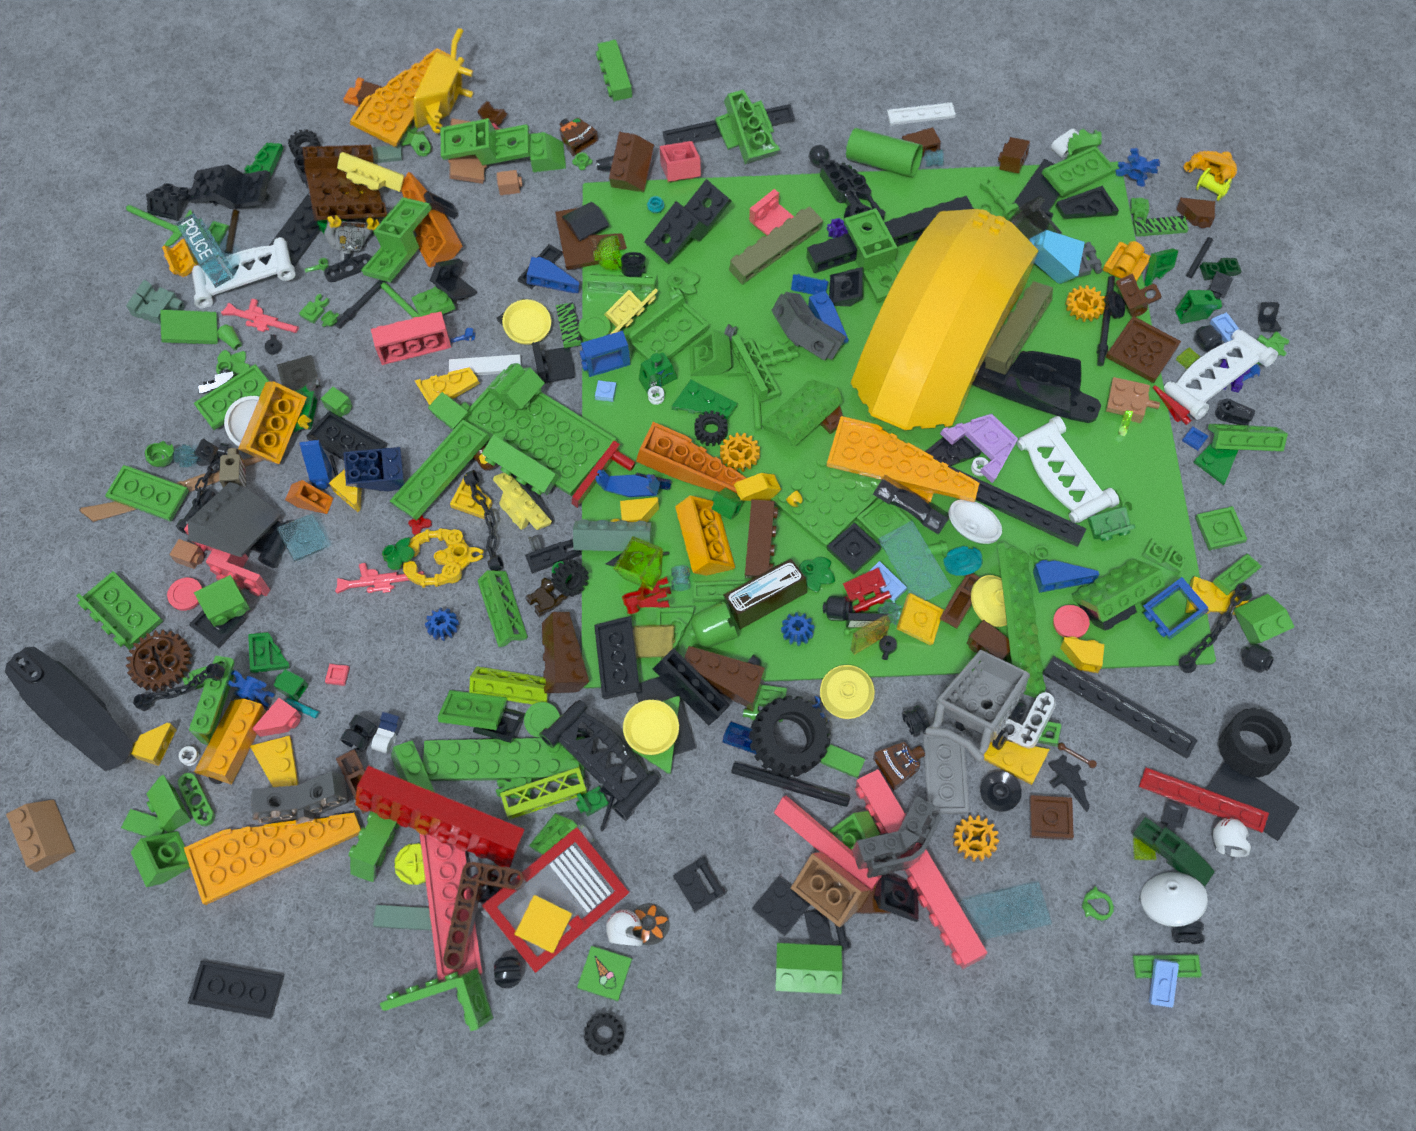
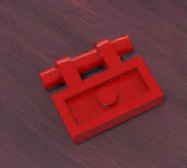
M879 568L843 583L850 601L859 600V604L853 606L855 613L865 612L869 610V607L878 603L881 605L885 603V600L892 597L889 590L881 593L880 589L887 587ZM873 592L875 593V597L865 600V596Z

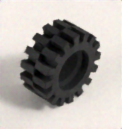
M300 129L299 133L295 131L294 135L291 134L288 139V146L295 158L303 155V147H299L303 142H310L305 147L320 146L316 133H313L312 130L308 132V129H305L304 132Z
M710 410V414L705 411L704 416L699 414V418H696L694 423L696 439L700 440L702 445L705 442L706 446H709V443L715 446L716 442L718 445L721 444V440L723 441L728 434L727 420L724 419V415L721 414L719 416L717 411L716 414H713V410ZM713 424L718 427V430L709 433L704 430V427Z
M563 560L564 564L560 562L558 563L559 568L555 567L553 569L556 572L551 574L553 577L551 582L553 587L561 594L573 597L574 593L578 595L580 594L579 590H584L583 585L587 586L588 583L585 580H589V576H587L589 573L576 560ZM571 573H574L573 579L570 582L565 583L567 577Z
M598 1013V1016L594 1015L590 1021H587V1026L584 1027V1040L588 1048L595 1054L602 1056L611 1055L623 1043V1027L614 1015ZM601 1026H608L612 1030V1038L606 1043H600L595 1036L597 1029Z

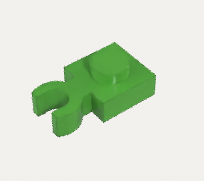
M1131 198L1130 212L1134 214V221H1137V217H1141L1146 222L1149 213L1148 199Z
M318 294L314 303L309 301L299 312L300 317L314 324L325 312L322 307H326L329 304V299L326 298L324 301H320L323 297L321 294Z
M519 777L511 778V782H507L504 779L497 780L498 787L503 788L496 789V794L501 797L500 793L532 783L533 779ZM529 789L526 797L531 798L532 789ZM515 794L510 795L511 798H521Z

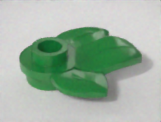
M403 538L395 545H388L383 549L382 556L384 561L387 562L388 568L398 570L402 562H408L413 558L415 551L408 547L411 538Z
M816 557L812 561L805 560L800 564L799 570L805 576L806 586L810 590L819 592L821 584H832L835 582L834 574L828 569L832 563L829 559Z

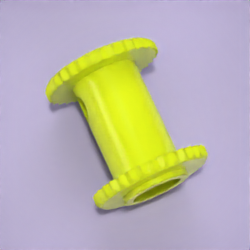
M1207 168L1199 178L1196 189L1199 190L1203 186L1218 194L1217 201H1220L1228 192L1232 179H1229L1227 182L1217 183L1214 176L1209 174L1211 168Z

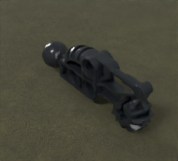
M815 145L812 147L808 156L810 162L815 166H820V177L838 203L847 204L844 218L877 208L884 221L886 212L872 198L871 189L866 183V178L859 174L856 169H852L851 165H846L845 162L838 164L835 160L828 161L830 154L825 146ZM859 198L868 200L872 208L862 204Z

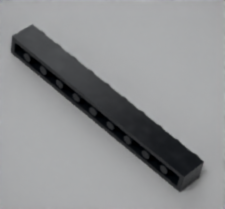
M966 195L914 213H908L899 218H893L884 223L898 247L918 240L939 212L974 208ZM863 228L866 231L871 230V228ZM847 233L843 236L828 239L825 242L807 247L806 258L814 274L855 261L857 258V248L850 234Z

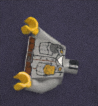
M337 215L335 219L329 216L324 235L331 249L340 250V260H347L351 258V251L361 250L368 236L380 224L377 219L373 221L372 218H368V225H366V223L341 221Z

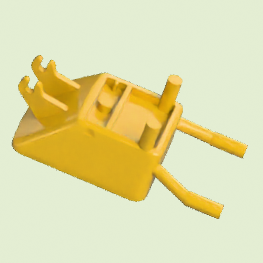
M461 28L457 29L452 39L450 57L439 52L435 53L414 96L413 105L416 128L429 124L434 133H440V129L443 127L440 124V119L450 115L459 94L472 98L474 92L462 88V74L472 77L473 70L462 67L464 62L462 57H458L456 60L457 44L464 32Z

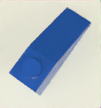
M531 257L527 272V284L578 294L579 282L549 260H545L542 257Z
M824 290L810 296L808 307L813 315L846 336L842 345L849 343L834 304Z
M319 440L300 442L301 452L312 486L320 490L326 489L330 486L329 482L332 481V465Z
M1043 560L1035 565L1033 575L1038 591L1041 593L1093 583L1098 578L1099 571L1059 561L1048 562V560Z

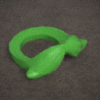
M1096 886L1085 895L1082 903L1085 917L1091 916L1099 921L1107 920L1114 911L1111 898L1099 892ZM1089 899H1105L1109 904L1108 913L1104 916L1098 914L1087 901Z

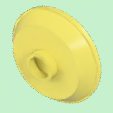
M534 300L514 302L506 309L503 315L502 322L505 333L510 339L520 344L529 345L534 342H540L547 336L551 328V317L548 310Z
M994 575L981 577L974 583L971 591V602L976 614L982 621L985 620L993 627L1006 626L1007 619L1002 579Z
M842 665L833 668L825 675L820 686V697L824 707L832 715L839 718L853 719L863 715L871 707L874 700L875 692L871 678L865 671L856 666Z
M645 700L637 703L628 711L623 723V733L627 743L635 751L644 755H657L667 751L675 743L679 733V722L673 709L664 702Z

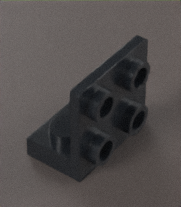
M164 183L162 186L146 194L147 213L179 221L181 219V202L190 197V190L186 187H176L171 183Z
M460 258L436 262L429 280L436 288L445 292L453 300L477 294L474 288L459 277L464 263Z
M539 342L532 343L537 373L544 383L575 378L569 347L544 351V348L540 349Z

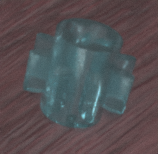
M184 444L178 446L173 453V459L176 463H179V467L186 468L196 462L197 456L194 455L195 450L191 449V445Z
M895 600L888 603L885 601L883 607H879L878 612L888 614L887 625L888 623L896 625L897 618L900 619L901 616L899 611L902 606H898Z

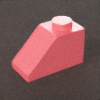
M278 698L252 729L260 737L289 732L291 728L294 729L298 726L302 716L296 709Z

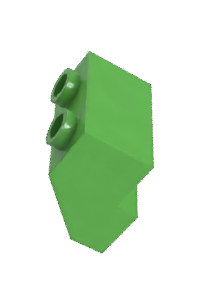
M512 363L488 390L494 397L514 410L525 409L530 404L529 400L541 392V387L545 383L530 367L522 368L519 363Z

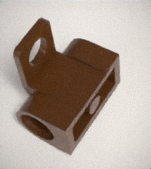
M1133 273L1116 281L1117 288L1132 317L1141 316L1148 310V304L1162 298L1156 284L1139 289ZM1153 290L1156 292V295L1153 298H1147L1145 296L1146 292Z

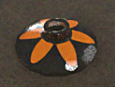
M646 903L633 910L642 925L633 928V935L642 939L643 945H654L665 938L669 931L670 921L668 914L662 907L657 904ZM647 919L652 920L651 926L644 924Z

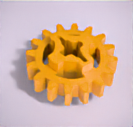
M1080 285L1078 290L1073 288L1072 293L1069 292L1065 305H1068L1066 310L1071 311L1070 316L1076 315V320L1082 318L1083 322H1085L1088 318L1090 321H1093L1094 317L1098 319L1100 314L1102 315L1106 305L1104 302L1105 296H1100L1101 291L1095 292V287L1089 289V286L1086 285L1083 289Z
M736 433L734 438L729 435V441L724 439L723 445L720 446L722 463H727V467H734L736 471L738 468H741V471L744 472L745 467L750 470L751 464L757 465V459H760L758 441H753V436L747 438L746 433H743L742 436Z
M978 815L975 820L969 816L967 822L962 819L960 821L961 826L957 825L955 827L957 832L953 834V838L957 840L954 841L953 845L960 847L957 851L958 854L965 853L964 859L971 856V860L974 862L976 857H978L982 862L984 855L990 858L992 856L991 852L997 850V847L994 845H998L999 839L994 837L998 835V831H992L994 824L988 825L987 818L984 821H980V816ZM963 831L965 832L964 834L967 836L965 842H963L962 839ZM981 835L979 841L973 840L972 842H970L973 836L977 837ZM987 835L989 836V846L987 845L988 843L986 842V836H987Z

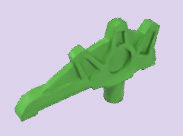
M1277 331L1270 339L1263 335H1260L1257 339L1267 348L1272 347L1275 349L1278 355L1283 357L1286 355L1283 349L1284 345L1289 344V340L1282 337Z

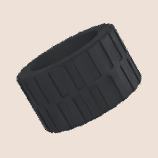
M1261 708L1244 709L1238 712L1219 737L1220 754L1226 764L1241 775L1252 778L1269 775L1286 758L1292 746L1291 734L1286 724L1272 712ZM1240 731H1250L1259 735L1266 742L1270 755L1259 754L1249 749L1243 742Z

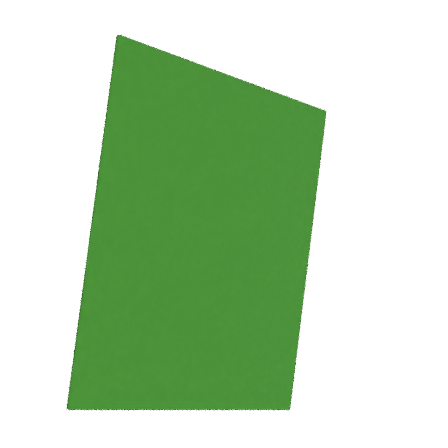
M1110 162L1116 169H1119V162ZM1023 165L1020 173L1000 170V166L918 169L913 177L892 171L858 173L866 178V183L871 189V196L874 201L877 202L881 209L885 210L884 222L966 195L974 209L982 203H989L992 205L993 211H995V216L1004 217V210L999 204L994 202L992 195L981 190L980 181L988 184V178H992L994 188L999 194L1001 193L1004 196V200L1010 206L1039 165ZM1116 171L1066 196H1060L1057 201L1103 186L1118 208V215L1063 219L1055 203L1050 210L1054 215L1048 229L1031 224L1032 218L1020 212L1017 213L1016 217L1006 219L1012 222L1028 240L1045 230H1049L1085 243L1091 242L1097 251V258L1102 263V270L1119 242L1126 245L1132 241L1136 242L1124 176H1117ZM820 173L681 179L675 182H668L667 179L647 180L645 192L612 188L610 182L584 183L583 205L592 201L600 207L609 224L608 228L595 235L622 233L627 249L598 251L600 264L583 267L582 318L591 313L604 315L625 294L585 291L584 276L587 275V271L622 272L621 257L625 253L639 252L645 256V274H657L656 289L658 291L655 293L656 298L650 304L646 302L643 305L644 311L639 316L635 314L632 317L634 321L627 328L623 326L620 329L623 331L628 343L630 365L589 377L588 372L582 368V418L616 438L617 443L620 444L619 452L635 462L639 449L652 423L655 422L692 439V443L698 447L702 446L706 449V453L714 458L716 456L722 463V458H720V446L723 445L722 440L719 445L716 442L715 446H712V443L706 446L705 442L702 445L700 440L696 439L694 423L696 418H699V414L702 413L695 412V414H692L685 410H672L673 403L691 379L737 402V408L729 420H727L728 434L725 437L726 440L729 441V435L734 438L736 433L739 436L746 433L747 438L753 436V441H758L760 459H757V465L751 464L750 470L745 467L744 472L741 471V468H738L737 472L746 478L759 473L774 474L782 489L834 440L836 431L829 434L819 424L796 446H792L787 438L768 432L763 427L760 430H756L754 428L752 386L746 376L728 377V372L731 369L741 366L731 348V342V368L720 375H691L690 344L670 358L669 361L675 370L677 379L661 387L664 390V401L661 404L654 405L648 400V394L639 382L640 366L645 359L630 346L629 336L634 329H638L647 319H651L660 309L665 308L671 303L673 299L668 293L672 290L669 289L667 280L672 275L673 270L678 267H685L687 272H694L700 276L699 282L693 285L696 288V293L685 294L681 291L685 298V303L709 324V329L694 341L713 329L724 334L728 324H731V327H738L736 335H739L742 341L751 338L754 344L755 340L784 333L771 311L780 294H785V292L801 294L807 305L809 297L813 295L791 290L793 274L821 280L826 279L829 282L826 293L829 296L831 274L859 268L855 260L814 274L806 258L807 247L833 239L828 236L827 224H831V219L834 220L836 218L844 221L847 204L838 203L821 179ZM707 179L731 199L732 202L700 242L691 237L673 261L668 264L646 245L644 241L675 201L685 206ZM773 189L779 192V204L794 217L801 209L805 210L810 206L823 220L821 230L742 285L729 271L730 260L735 255L742 254L748 246L755 245L761 237H766L762 231L749 221L750 208ZM658 196L664 201V209L661 212L653 213L648 210L647 203L651 197ZM859 198L862 204L872 208L868 200ZM711 199L706 201V208L711 206ZM670 235L665 237V244L669 243L671 239ZM918 240L898 246L896 262L900 270ZM1034 263L1025 289L1018 300H1022L1026 288L1030 287L1033 281L1053 287V300L1021 351L1044 352L1081 360L1082 381L1080 390L1098 399L1101 403V409L1096 421L1091 423L1060 417L1066 427V432L1061 434V436L1102 491L1112 488L1116 492V489L1120 488L1124 498L1133 502L1134 507L1131 511L1127 505H1124L1126 506L1131 525L1135 524L1136 527L1130 530V534L1123 536L1115 534L1112 535L1113 539L1102 542L1101 539L1093 538L1087 518L1080 523H1075L1087 529L1079 546L1076 547L975 500V502L982 504L992 511L1002 526V534L996 542L980 544L962 536L953 527L950 518L938 535L923 526L913 515L899 508L911 522L883 546L857 521L854 522L882 548L874 558L857 573L853 574L824 546L778 509L777 519L773 520V526H776V537H772L771 542L772 545H775L774 556H770V563L773 564V567L788 559H792L799 568L800 564L805 560L812 561L816 557H824L832 562L828 569L834 574L835 582L832 584H821L819 592H814L807 587L806 594L742 629H739L727 602L723 601L731 617L727 620L728 622L732 621L738 638L712 647H703L698 643L697 639L692 640L689 629L692 628L690 620L676 651L684 658L688 646L747 663L754 654L761 660V667L765 668L764 682L823 680L830 670L842 665L856 666L865 671L870 678L960 674L977 654L967 644L969 636L982 622L973 606L957 629L940 620L932 645H928L897 630L903 606L909 593L945 610L966 576H955L945 570L943 559L947 557V553L945 556L941 554L925 558L923 546L938 544L939 541L947 543L948 552L962 546H968V549L977 548L981 552L983 563L973 574L980 578L987 575L1001 578L998 544L1005 542L1026 552L1029 557L1028 564L1031 574V587L1034 594L1033 603L1036 610L1035 618L1043 671H1045L1053 656L1077 669L1060 649L1064 637L1056 632L1053 626V618L1056 611L1062 606L1075 605L1080 607L1074 602L1072 594L1090 584L1039 593L1033 575L1036 565L1035 559L1030 554L1032 548L1036 549L1040 545H1046L1050 549V554L1053 556L1052 561L1099 571L1098 578L1104 577L1111 570L1123 566L1132 559L1161 569L1165 586L1136 603L1137 613L1106 631L1094 626L1090 621L1087 632L1078 639L1084 641L1095 640L1104 644L1101 669L1179 666L1181 657L1187 655L1191 649L1196 648L1211 631L1208 616L1204 614L1169 640L1166 636L1163 638L1156 630L1158 627L1154 621L1149 622L1143 614L1145 612L1143 606L1181 577L1189 585L1194 576L1200 578L1169 411L1153 389V386L1156 385L1165 393L1162 375L1160 374L1155 383H1152L1106 358V356L1104 366H1098L1097 346L1100 344L1103 314H1100L1098 319L1094 317L1093 321H1090L1087 318L1083 322L1082 318L1076 320V315L1070 316L1071 311H1067L1068 305H1065L1069 292L1072 293L1073 288L1078 290L1080 285L1083 289L1086 285L1089 286V289L1095 287V292L1101 291L1100 296H1106L1108 277L1114 275L1104 270L1096 274L1095 270L1092 269L1090 275L1076 277L1059 284ZM1142 274L1137 281L1139 289L1145 288ZM1115 276L1114 291L1120 294L1116 285V281L1120 278ZM865 279L863 280V298L850 307L834 306L849 343L842 345L832 360L826 358L824 361L802 346L794 344V350H790V352L797 350L799 357L793 358L789 362H778L774 366L767 365V367L774 368L782 373L771 375L781 393L780 396L760 402L761 424L811 379L838 388L843 398V402L840 405L843 417L857 419L868 408L867 404H863L859 398L858 390L853 388L850 383L866 341L885 300L876 302ZM887 279L882 280V282L885 284L891 283ZM649 294L634 295L642 302ZM1017 302L1011 309L1010 313L1014 312V310L1016 309ZM1126 304L1125 315L1122 318L1114 319L1112 315L1110 316L1107 340L1108 351L1132 318ZM1148 307L1144 314L1136 318L1152 325ZM1010 313L1008 314L1003 324L1007 323ZM610 321L611 333L616 326ZM749 345L745 346V348L747 349L748 353H750V351H751L750 346H749ZM752 359V361L754 362V364H755V365H758V361ZM761 375L762 379L765 380L766 376ZM1113 377L1150 385L1149 400L1160 402L1159 409L1147 407L1141 423L1124 420L1123 415L1107 412L1106 407ZM598 381L616 383L613 402L595 399ZM971 385L962 411L953 425L948 426V428L992 414L1019 440L1020 437L1049 423V420L1057 415L1011 401ZM766 386L768 393L774 391L773 388ZM656 393V395L653 394V397H655V398H656V396L659 397V394H658V393ZM709 424L704 427V430L713 433L718 430V427ZM938 424L935 428L925 429L915 426L912 430L904 431L928 450L943 437L940 433L946 427L944 424ZM1017 442L993 483L985 476H976L971 471L973 460L978 457H983L988 462L992 461L982 451L977 457L951 466L1071 521L1069 518L1070 509L1065 507L1046 488L1031 462L1028 451H1021L1017 446ZM1050 447L1037 448L1038 452L1042 453L1041 456L1044 459L1049 458L1054 449ZM612 460L605 470L609 476L637 475L647 478L648 474L654 475L660 482L657 496L629 498L604 491L596 482L582 501V519L588 521L607 520L608 522L612 519L622 520L620 501L658 497L659 510L648 521V523H651L650 552L632 551L633 557L667 551L669 555L634 561L636 572L606 565L607 562L624 551L582 550V566L589 573L587 574L589 580H585L588 584L587 586L583 585L584 590L582 591V658L589 679V683L583 688H601L595 624L632 616L634 628H657V608L694 607V614L721 603H693L692 582L751 580L745 578L751 501L744 500L739 514L731 520L721 515L735 569L708 576L695 574L691 569L675 506L690 495L712 501L715 493L718 491L678 480L636 462L631 471H628ZM1048 462V466L1052 467L1054 473H1059L1064 462ZM977 465L978 469H981V467L983 468V465ZM1059 476L1058 480L1063 482L1062 485L1065 488L1071 486L1075 476ZM1071 490L1069 495L1073 496L1075 502H1080L1086 491ZM933 493L931 503L949 512L952 503L960 499ZM1119 499V504L1116 505L1115 507H1113V508L1108 507V508H1106V509H1104V510H1102V511L1096 513L1095 515L1100 514V513H1103V512H1106V511H1110V510H1113V509H1116V508H1119L1120 505H1121L1120 499ZM1153 538L1167 548L1173 546L1189 556L1182 572L1178 573L1166 569L1143 557L1142 554L1148 542ZM880 561L907 587V590L894 603L887 599L881 605L878 603L869 607V610L865 612H858L888 614V622L885 628H861L846 636L844 635V629H851V627H846V620H829L826 614L823 613V603L831 595L846 596L849 599L843 583L869 572ZM666 576L668 577L669 583L659 585V587L670 586L671 594H667V597L659 598L657 601L668 600L670 607H639V612L634 614L627 613V608L622 600L624 594L638 591L641 586ZM1180 590L1153 609L1154 613L1170 631L1196 612L1185 613L1187 598ZM873 592L865 596V600L875 597V593ZM859 600L852 602V606L859 604ZM796 612L800 617L805 613L806 619L811 618V625L815 627L812 632L813 638H808L807 644L801 641L800 646H797V642L790 645V639L784 640V634L781 633L782 621L787 620L789 614L795 617ZM1007 625L994 627L1009 639ZM884 636H892L897 641V649L894 653L889 654L888 660L882 659L883 653L879 649V641ZM1211 637L1206 640L1207 644L1212 641ZM1213 644L1201 652V655L1196 660L1197 665H1212L1215 663L1216 658ZM1193 652L1191 656L1194 658L1196 654ZM1011 654L1005 660L1009 664H1012ZM657 656L638 657L641 682L660 677L652 669L657 664Z

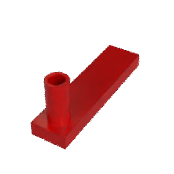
M616 441L611 443L572 496V505L577 508L596 484V476H599L597 471H605L612 460L628 471L634 468L636 462L619 452V443Z

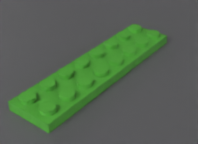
M1002 542L998 544V554L1012 665L1030 673L1027 687L1023 694L1037 698L1039 694L1045 693L1046 685L1043 679V665L1040 656L1041 648L1038 641V628L1035 618L1036 610L1033 603L1034 594L1031 587V574L1028 564L1029 557L1026 552Z
M576 737V740L584 739L585 737ZM541 738L514 739L512 743L498 739L424 741L423 766L430 781L511 780V778L519 777L538 780L578 767L580 768L582 778L585 779V768L560 743L551 748ZM574 774L568 776L567 779H578V776Z

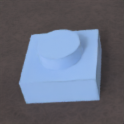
M598 381L595 399L613 402L616 383Z

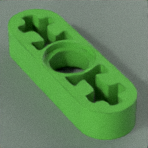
M191 773L183 774L178 780V786L194 820L203 827L211 825L215 820V813L199 780ZM187 779L191 780L190 784L194 790L190 791L185 785ZM201 795V802L197 805H192L193 797ZM202 808L206 814H209L206 821L201 819L202 814L198 809Z

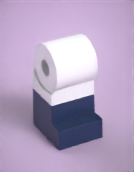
M382 712L381 722L372 740L371 748L389 754L403 722L399 716Z

